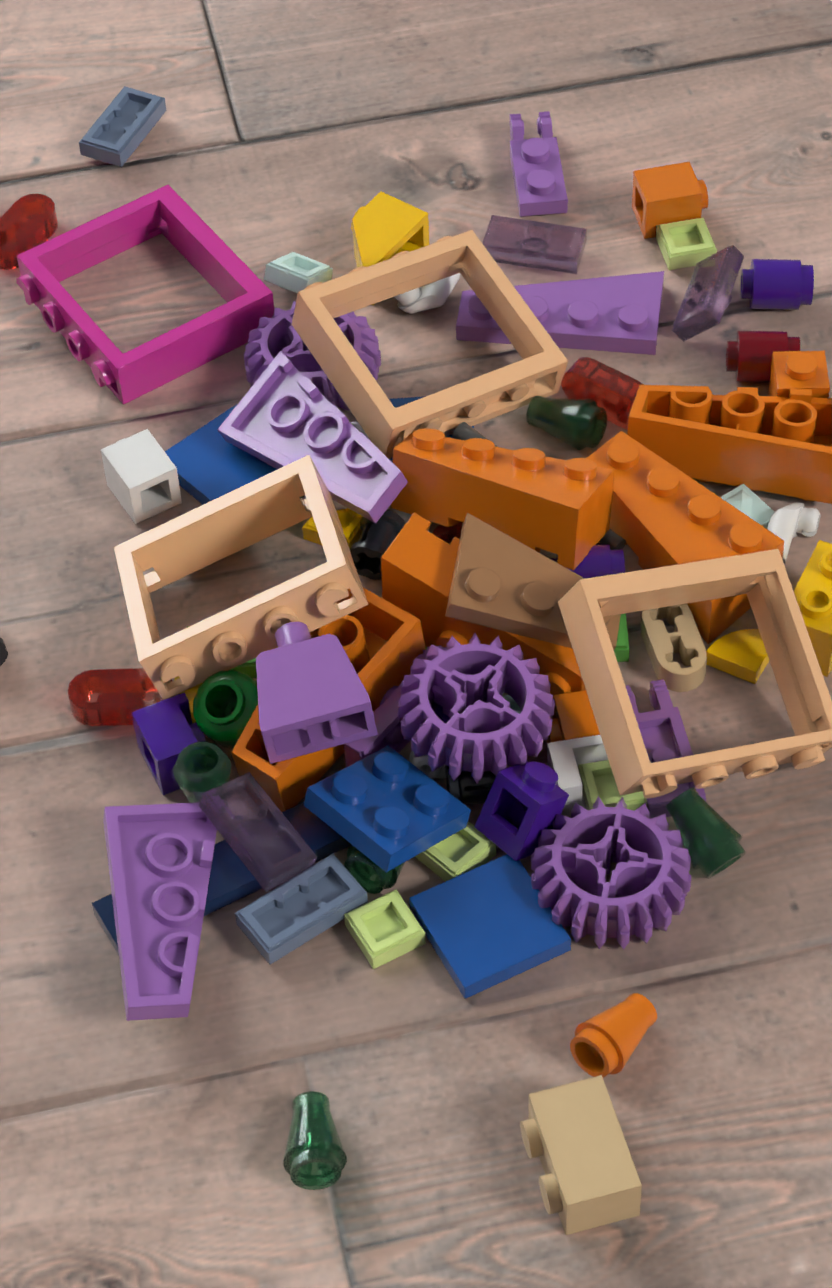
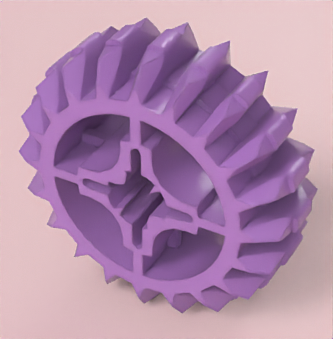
M293 301L290 310L285 311L275 307L272 318H260L259 326L257 329L250 330L248 344L245 345L244 363L246 378L250 383V388L281 351L292 362L294 367L303 376L305 375L332 405L334 404L337 408L340 407L350 411L292 326L296 302ZM354 311L334 318L370 373L377 380L379 367L381 366V351L379 350L375 329L370 328L366 317H356Z
M476 633L470 639L469 644L461 645L452 636L447 643L446 651L431 644L426 660L415 658L411 666V675H404V680L401 683L398 716H400L401 732L404 740L411 741V749L414 752L415 758L428 755V765H430L432 772L444 765L449 766V774L453 781L462 771L471 772L475 782L478 783L484 771H491L497 776L498 771L506 769V765L511 767L518 764L525 765L527 756L538 757L539 752L542 750L543 740H547L551 734V716L554 715L555 701L552 699L553 695L550 694L551 684L548 680V675L539 674L540 666L537 663V658L523 660V652L520 645L507 651L503 650L499 636L490 645L480 644L481 642ZM504 693H507L514 699L521 710L520 714L510 709V702L502 697ZM433 702L442 706L443 713L450 717L447 723H444L431 708Z
M598 796L593 804V809L586 810L578 803H575L571 810V818L556 814L553 829H542V833L538 838V848H535L531 858V869L534 871L531 874L532 888L539 889L540 891L538 894L539 906L541 908L551 907L552 921L555 924H562L564 928L572 926L571 935L576 943L588 934L594 936V941L599 949L606 942V938H617V942L624 950L629 943L631 935H636L647 944L650 937H652L653 928L666 932L671 924L672 915H680L685 906V896H687V892L690 891L691 875L689 874L691 858L688 854V849L683 848L680 830H669V823L665 814L649 819L650 812L646 803L633 811L627 809V804L623 797H621L616 807H605ZM615 862L616 869L612 870L610 882H606V875L610 874L611 864Z

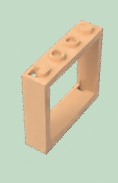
M473 230L453 237L445 236L433 244L411 252H400L391 259L369 267L361 266L355 268L346 275L324 283H313L297 294L292 326L371 442L388 459L393 457V449L413 431L425 428L442 431L446 437L453 434L454 430L462 422L472 427L558 393L568 364L567 358ZM461 273L523 360L395 408L334 318Z
M310 455L114 547L138 659L163 700L203 683L208 677L219 671H228L256 658L261 652L277 648L275 632L284 624L302 622L308 626L309 632L368 605L331 494ZM313 516L327 558L326 563L171 636L160 639L150 596L151 592ZM154 568V571L143 574V571ZM350 588L353 597L337 604V601L349 596L347 589ZM177 676L180 677L179 679H177V680H175V681H173V682L170 681L171 679H173V678H175V677H177Z
M779 549L580 579L558 601L620 796L642 791L644 798H655L678 788L677 784L693 782L696 789H701L727 780L729 774L743 772L746 779H753L774 772L778 769V765L792 762L795 769H804L825 761L823 753L832 747V700ZM747 594L795 736L650 763L603 617Z

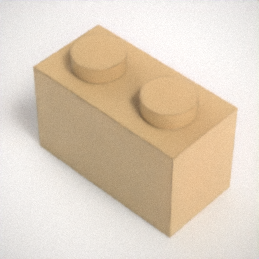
M602 1075L530 1093L529 1117L527 1120L520 1121L522 1139L529 1158H540L545 1175L539 1176L542 1199L549 1215L559 1213L565 1234L569 1235L640 1216L642 1184Z

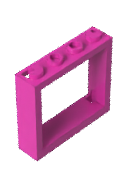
M165 185L17 255L21 276L16 279V283L24 291L26 303L28 305L34 303L40 309L48 328L53 333L59 331L62 334L74 358L79 362L84 360L90 366L100 387L106 385L123 405L248 343L250 330L257 329L260 318H272L274 314L273 292L169 185ZM162 233L227 303L123 354L59 282Z

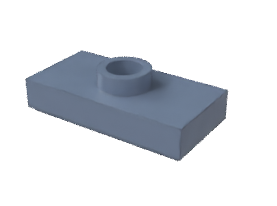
M124 86L79 141L81 155L122 167L167 111L165 98Z
M331 854L237 911L235 917L238 927L269 965L342 921L344 914L367 904L368 898L367 892L338 858Z

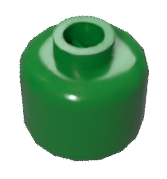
M236 670L219 671L208 677L198 688L193 700V715L198 728L219 745L233 749L258 705L257 681L248 674Z

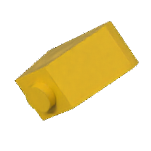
M382 191L366 206L360 207L352 218L351 230L353 232L354 256L357 268L361 266L369 267L391 259L400 252H411L429 245L428 213Z

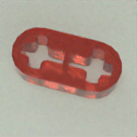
M38 193L25 195L15 201L0 217V269L11 270L19 268L17 255L46 242L58 228L55 203L50 197Z
M589 357L579 358L564 373L561 382L565 395L574 404L627 430L629 414L639 385H644L638 380Z
M143 668L84 671L71 680L67 689L72 715L78 722L89 726L134 725L132 712L163 701ZM147 692H157L154 694L153 700L144 701ZM100 693L97 702H87L90 701L91 694Z

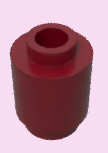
M738 331L736 341H727L726 371L736 373V382H770L773 352L800 351V337H788L787 332Z

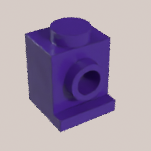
M185 692L132 712L138 748L162 795L179 789L194 787L205 779L207 769L202 762V756L209 754V749L203 732L198 728L196 722L192 723L189 700Z
M527 761L525 765L518 764L500 770L474 827L511 858L518 861L531 856L535 852V848H538V838L542 833V829H553L556 814L561 815L569 794L556 785L558 774L546 764Z

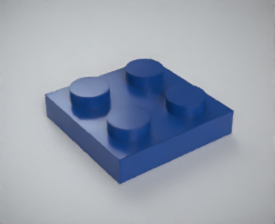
M389 745L308 787L304 806L386 873L466 828L471 809Z

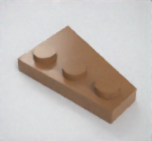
M467 513L462 525L445 616L572 648L558 601L580 579L585 578ZM621 614L603 617L613 650H615Z

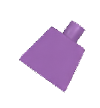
M290 622L279 627L275 632L278 648L261 652L256 657L259 725L270 764L378 735L369 695L337 636L326 634L311 638L308 626L302 622Z

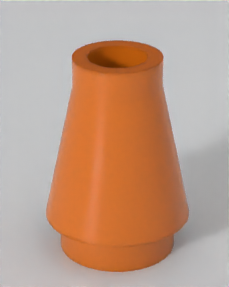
M632 993L624 1001L579 1024L575 1029V1037L570 1042L571 1054L576 1063L593 1077L602 1075L604 1078L608 1074L620 1073L648 1028L656 1022L657 1011L654 1005L645 996L639 993Z

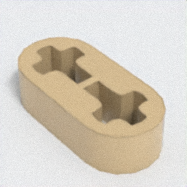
M681 604L641 611V636L657 679H664L667 689L672 691L688 692L696 689L703 683L706 676L707 654L689 606ZM666 618L669 624L674 625V632L668 633L664 622L658 619ZM679 653L683 664L690 667L681 668L678 662H673V654Z

